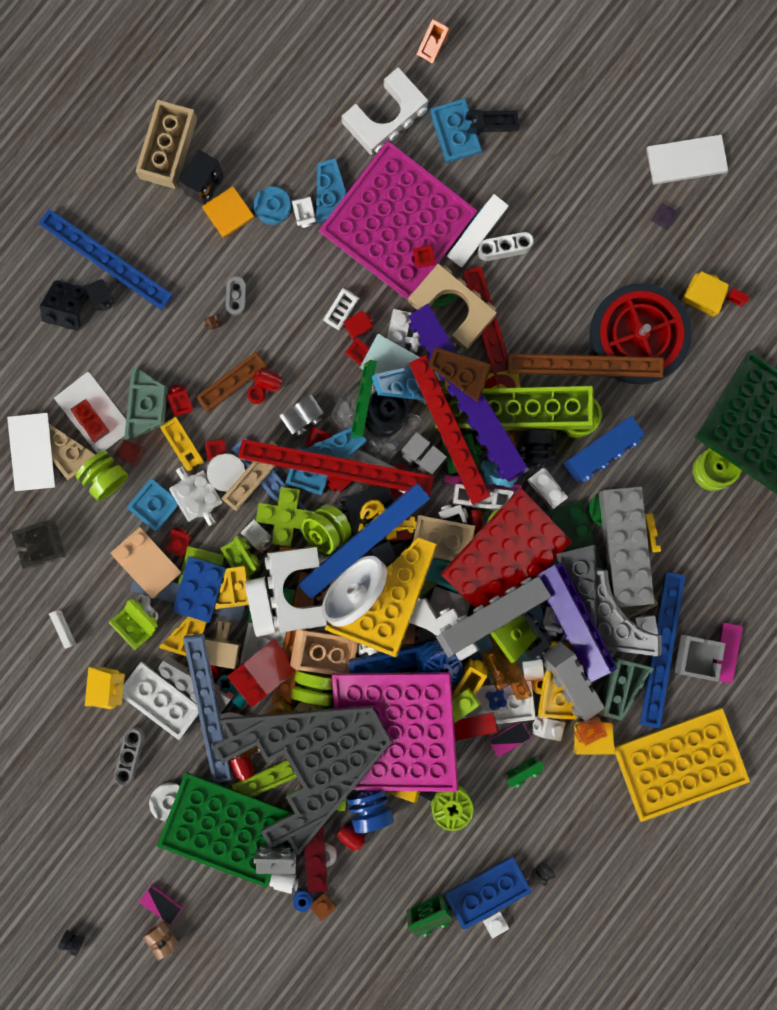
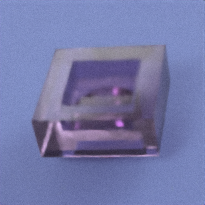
M661 203L651 221L667 230L678 212Z

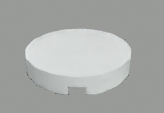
M228 453L216 455L207 466L208 481L214 488L225 492L245 472L244 464L241 460Z
M172 782L163 783L156 787L151 794L149 801L150 811L158 820L167 821L180 787L179 784Z

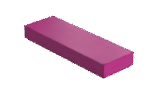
M722 623L719 642L726 643L722 661L715 659V663L722 665L719 681L733 682L742 626Z

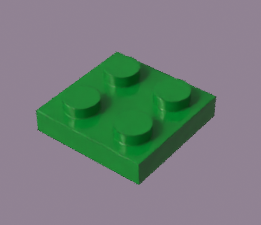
M535 755L502 775L510 788L513 786L517 788L525 783L524 780L530 776L532 778L539 776L542 773L541 770L545 767Z

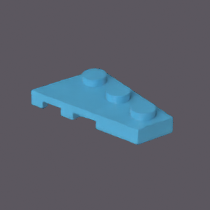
M336 158L317 163L316 224L325 222L346 195Z
M410 366L372 376L378 395L425 400Z
M351 427L302 451L349 459L367 440L364 437L359 439L351 438ZM320 475L324 480H326L329 477Z

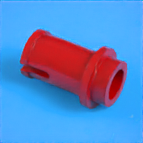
M470 510V514H468L471 525L475 526L474 533H478L482 529V516L484 514L481 510Z

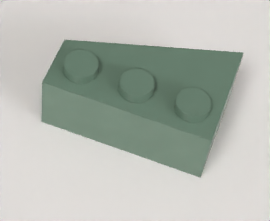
M612 657L618 669L605 675L599 698L604 709L598 714L622 721L633 704L634 697L639 689H642L645 679L649 673H652L654 668Z

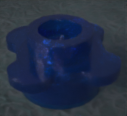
M498 688L494 692H486L485 697L489 701V709L495 710L507 705V701L503 696V689Z

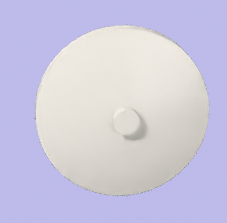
M366 556L358 559L348 567L329 587L322 604L323 617L334 626H345L366 613L378 599L384 588L387 578L385 564L375 556Z

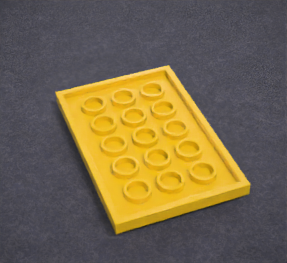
M721 707L614 746L617 761L640 822L750 782L724 710Z

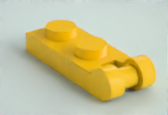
M174 417L160 427L188 472L192 471L194 466L204 463L202 456L197 451L177 417ZM192 453L194 458L188 461L186 456Z

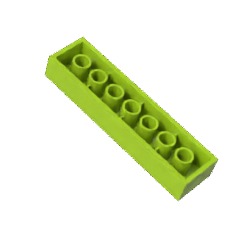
M593 386L483 389L482 391L505 431L594 429ZM443 390L461 431H477L476 429L472 430L466 420L469 417L466 412L462 414L458 408L457 403H459L457 397H452L448 390Z

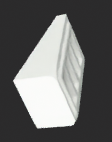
M342 288L323 321L340 330L343 326V321L347 320L360 298L346 288ZM344 295L353 300L352 303L343 299ZM342 302L348 306V309L346 310L338 304ZM337 308L344 313V316L339 315L334 310ZM331 315L340 319V322L338 323L331 319Z

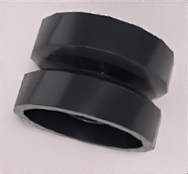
M375 391L369 401L365 422L366 429L379 437L395 435L408 418L410 411L407 399L378 395L377 391Z

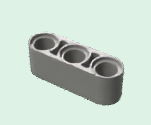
M139 727L128 730L123 738L114 773V780L120 786L130 783L136 775L145 739V733ZM131 732L137 733L139 737L138 742L131 740ZM127 751L132 752L134 756L133 761L126 758ZM121 771H126L129 774L128 780L121 777Z

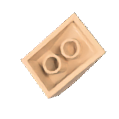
M140 527L110 553L152 599L182 574Z
M313 629L296 630L290 666L296 670L330 675L334 673H349L348 659L356 657L358 643L333 633Z

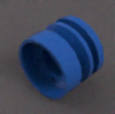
M438 640L429 641L422 645L416 654L415 665L419 673L451 672L452 688L461 680L463 674L461 661L456 654L448 658Z
M361 790L346 799L347 804L352 805L349 808V812L359 813L352 818L355 833L379 830L394 822L391 808L382 807L389 802L388 797H383L387 794V791Z

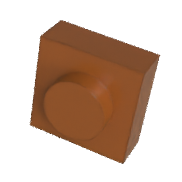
M322 892L313 900L310 909L322 921L336 909V905L325 892Z

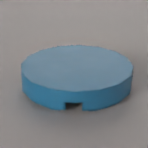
M266 187V189L258 192L254 199L256 216L266 224L276 225L282 223L291 212L292 204L290 198L279 187Z

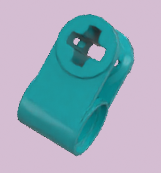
M227 673L223 674L218 679L217 685L220 686V690L224 693H233L234 697L231 701L239 708H242L247 701L231 681L229 682L230 687L222 686L224 683L222 679L227 680L228 678Z

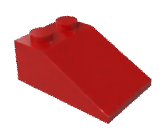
M272 639L230 672L227 677L252 708L292 675L296 669L290 666L291 659L277 641Z

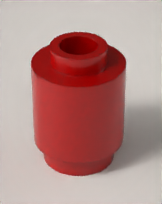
M260 368L259 371L256 370L252 379L255 381V386L271 392L273 390L278 391L282 383V377L278 373L264 368Z
M249 755L240 759L234 757L229 760L236 778H239L240 782L255 775L253 772L255 769Z
M347 823L342 826L336 835L340 838L339 841L353 852L356 849L360 850L366 842L364 840L365 835L363 833H355L354 827Z

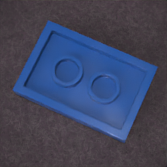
M189 556L172 612L210 623L227 567Z

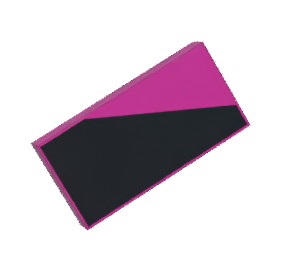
M519 721L491 737L488 741L497 757H500L531 739V736L523 722Z
M153 884L139 901L169 925L172 924L183 908Z

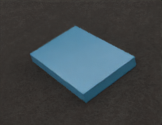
M465 98L430 108L429 110L445 163L482 153L477 134L467 133L473 122L465 119L466 113L469 111Z

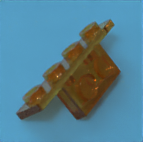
M488 634L493 648L481 656L496 690H502L510 685L517 700L532 697L518 662L511 663L491 634Z

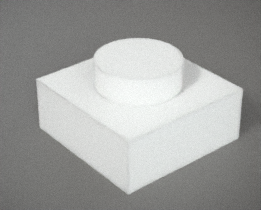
M500 910L483 919V923L492 939L509 929Z

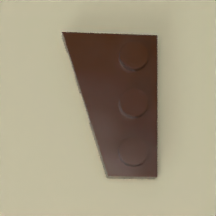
M435 347L428 365L479 403L491 364Z

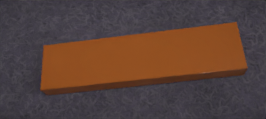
M254 352L197 395L196 398L208 413L251 381L256 370L259 371L260 368L267 369L268 366L259 354Z

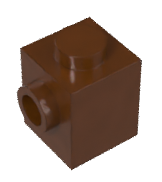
M409 623L402 641L403 644H414L415 640H419V628H416V625Z

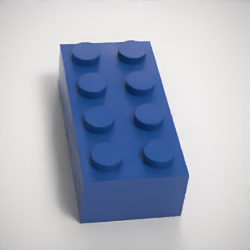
M630 416L562 465L575 483L580 480L583 483L595 475L593 471L597 470L598 472L610 465V459L613 461L626 453V448L629 450L641 443V437L645 434L634 418Z

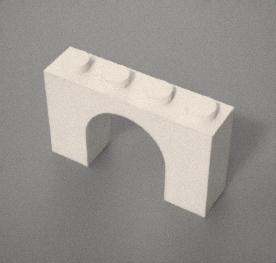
M399 68L384 79V88L398 102L401 109L395 120L386 124L375 123L356 104L342 115V124L371 156L378 153L387 140L394 141L399 136L401 130L404 128L408 129L416 117L423 116L428 110V100Z
M317 547L267 553L268 557L265 558V566L270 571V577H267L268 588L272 589L273 597H270L271 609L274 608L275 616H272L274 628H277L278 632H287L326 626V619L322 614V605L293 607L286 601L283 595V584L290 573L300 569L319 567Z

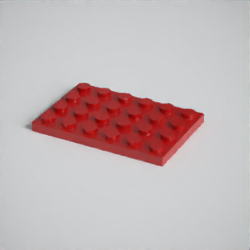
M518 488L440 575L475 609L481 605L485 608L490 605L489 601L498 595L500 598L506 596L505 591L514 586L518 589L522 586L521 582L529 577L532 580L535 579L536 575L545 571L557 558V554L562 553L572 541L523 489Z

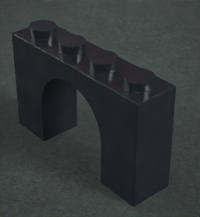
M378 487L342 496L341 508L343 513L346 512L352 537L359 532V524L363 520L360 518V512L365 502L379 500L384 507L390 506L393 503L390 488ZM402 541L390 543L396 558H398L405 550L404 543ZM367 551L360 558L372 556L371 551Z

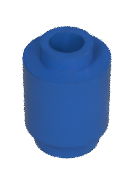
M308 887L298 888L293 897V906L300 912L309 910L313 903L314 895L313 893H308Z

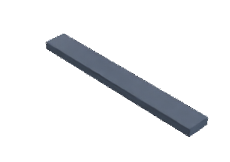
M204 633L184 636L183 641L213 782L232 781L233 774L230 761L221 763L212 747L214 743L224 739L225 734L223 725L220 722L221 715Z

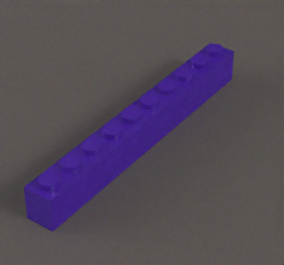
M428 304L408 316L411 321L408 323L414 333L418 332L421 337L418 339L423 349L427 348L430 352L427 355L429 359H431L435 347L459 354ZM439 375L442 381L446 380L444 377ZM447 380L450 385L447 387L452 397L456 396L459 400V403H457L458 408L462 414L466 412L468 415L467 423L472 430H477L479 435L476 437L481 446L486 445L489 450L486 454L492 463L496 462L499 468L496 471L501 479H506L510 482L529 471L483 393L479 403H477Z

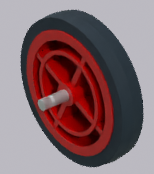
M644 283L627 285L608 295L597 307L589 332L590 346L594 356L664 358L662 378L612 376L624 383L635 385L654 383L671 375L684 361L692 338L691 322L682 303L669 291L656 285Z

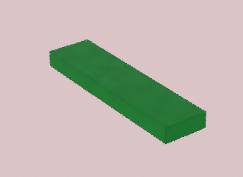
M369 360L363 367L350 435L354 439L363 437L373 385L372 376L375 374L377 361Z

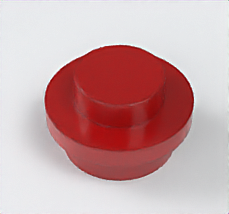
M254 385L249 388L247 398L253 404H261L266 399V391Z

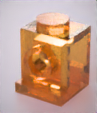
M596 715L586 722L583 721L575 725L577 730L574 732L579 743L583 742L584 745L608 736L600 718ZM593 729L594 733L588 736L587 731Z

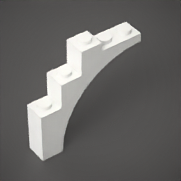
M419 597L409 623L425 628L438 636L441 633V628L448 624L454 626L457 624L456 620L460 616L456 609L450 610L447 608L439 613L440 617L438 618L428 599H421ZM473 643L456 653V656L460 661L479 651L476 643Z

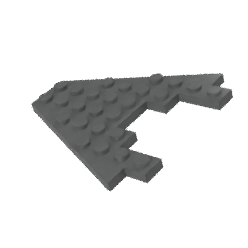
M373 706L226 717L221 719L220 722L226 730L228 737L214 743L212 747L221 763L255 746L260 750L266 763L282 754L286 756L302 785L286 794V798L294 812L262 828L261 833L270 848L288 840L294 852L298 855L390 745L391 738Z

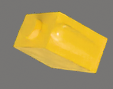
M701 271L694 274L680 301L715 317L721 310L729 291V284L719 280V277L716 275H708Z
M469 658L463 668L461 680L453 687L452 699L467 688L471 690L474 696L477 694L487 678V667L484 666L482 661Z
M88 667L85 706L114 709L116 706L122 705L125 674L105 667Z
M591 717L586 722L577 721L574 724L573 752L575 754H615L614 727L612 722L600 721L599 717Z

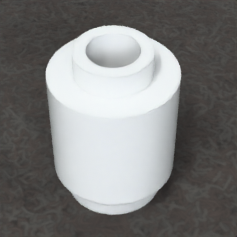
M272 874L270 886L274 887V890L292 894L293 890L297 891L300 879H297V874Z

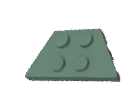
M132 367L124 435V440L131 441L163 426L168 387L135 367Z

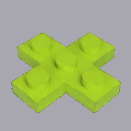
M281 487L278 506L258 504L256 522L275 525L272 544L291 547L294 528L301 529L304 519L314 514V511L297 509L300 490Z

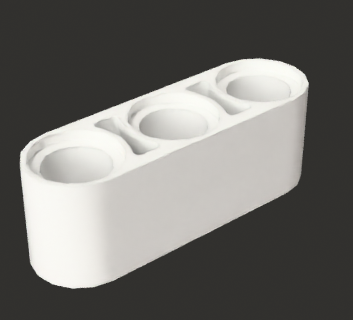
M527 232L483 240L478 248V257L483 261H490L526 254L531 249L533 237ZM520 240H525V241H527V242H528V246H526V247L521 246L520 243H519V241H520ZM506 243L510 249L503 250L500 245ZM488 247L492 252L486 254L482 251V248Z
M265 577L245 581L256 637L276 633Z

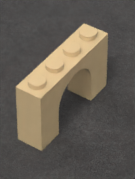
M437 264L411 294L408 301L418 310L426 304L431 306L437 298L445 294H455L463 298L467 303L469 313L466 320L452 335V340L467 351L494 320L497 314L495 312L496 308L491 303L482 301L480 299L481 295L475 290L470 291L466 287L467 284L458 277L456 279L451 275L452 271L447 266L443 265L442 267Z

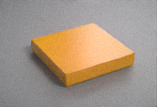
M233 186L202 206V209L223 239L254 219L253 214Z

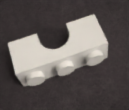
M455 484L452 505L497 510L507 502L514 491L488 489L491 497L472 505L464 485Z

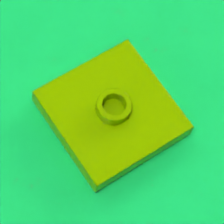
M522 616L515 618L490 633L511 663L516 662L537 638Z

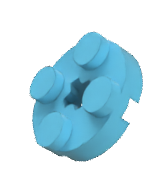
M490 460L482 462L480 473L484 478L485 484L503 485L510 488L518 480V477L510 482L506 479L502 480L496 471L499 468L496 462L492 463Z

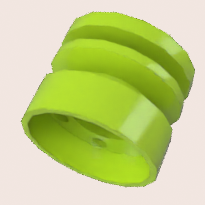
M106 450L100 451L88 459L75 475L78 481H82L84 487L92 485L89 493L99 502L119 489L129 476L120 465L112 467L115 459L109 458L110 454Z
M458 785L457 792H436L431 801L433 818L445 830H461L472 819V801L467 791L460 785ZM455 805L456 811L453 810L451 813L448 807Z

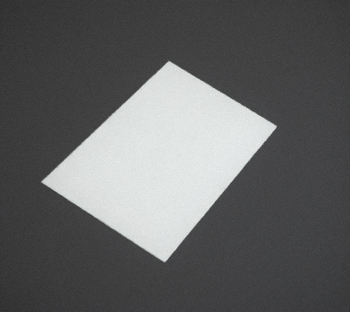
M89 372L85 373L54 397L96 453L107 450L125 435V417Z
M48 413L7 417L15 491L55 488Z

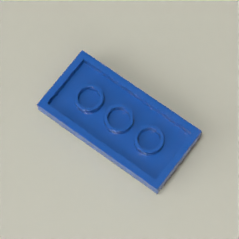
M510 856L444 894L461 927L465 930L530 894L532 891L514 857Z

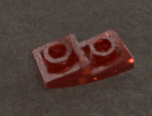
M86 398L70 409L94 443L110 432Z

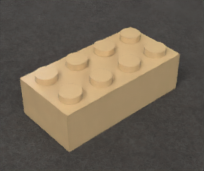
M157 100L135 171L140 179L173 189L177 188L197 122V116L193 109Z

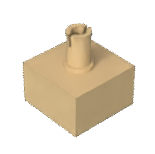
M218 621L216 638L205 637L210 665L232 669L239 666L243 643L228 640L230 622Z

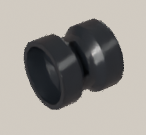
M67 929L58 945V949L62 951L67 950L76 957L84 943L85 937L81 935L76 936L73 934V931Z

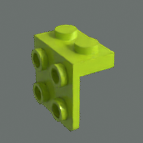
M235 536L234 541L220 548L231 567L247 565L248 576L260 570L258 566L261 564L256 555H251L248 550L251 546L246 538Z
M132 598L127 601L125 608L109 621V624L135 651L153 636L158 627L156 619L150 614L147 615L141 603L137 600L134 601Z

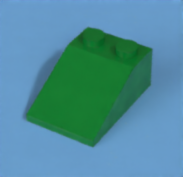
M442 893L407 909L408 928L416 937L421 935L425 937L431 934L433 929L438 927L444 928L453 920Z

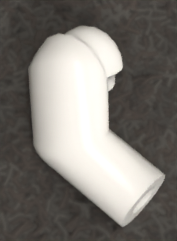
M142 595L141 605L147 615L150 614L157 620L158 613L150 606L151 597Z

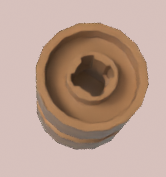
M164 921L155 925L142 937L149 947H153L152 952L158 961L169 955L179 946L174 935H169L170 929ZM164 939L165 942L160 945L159 942Z

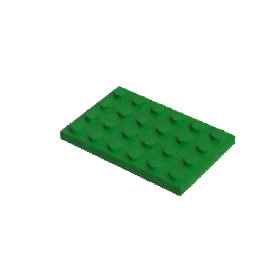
M185 772L157 847L267 888L272 874H256V863H254L256 849L262 845H268L261 833V829L293 813V811ZM282 842V843H280V844H278V845H276V846H274V847H272V848H280V846H282V845L284 844V842Z

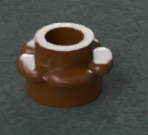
M219 315L209 316L204 319V326L209 327V330L220 327L222 320H220Z

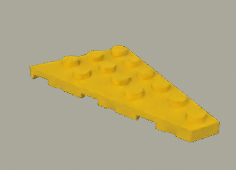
M417 538L408 549H405L386 568L387 578L384 588L370 609L348 625L334 626L330 623L326 625L325 630L397 657L437 544Z

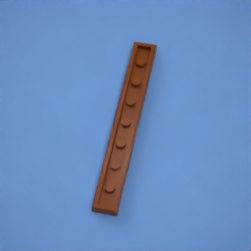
M508 354L507 374L662 378L664 358Z

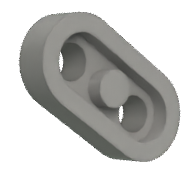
M232 277L228 280L226 286V309L231 315L238 316L245 310L246 284L242 278ZM239 285L240 289L234 290V286ZM239 304V308L233 309V305Z

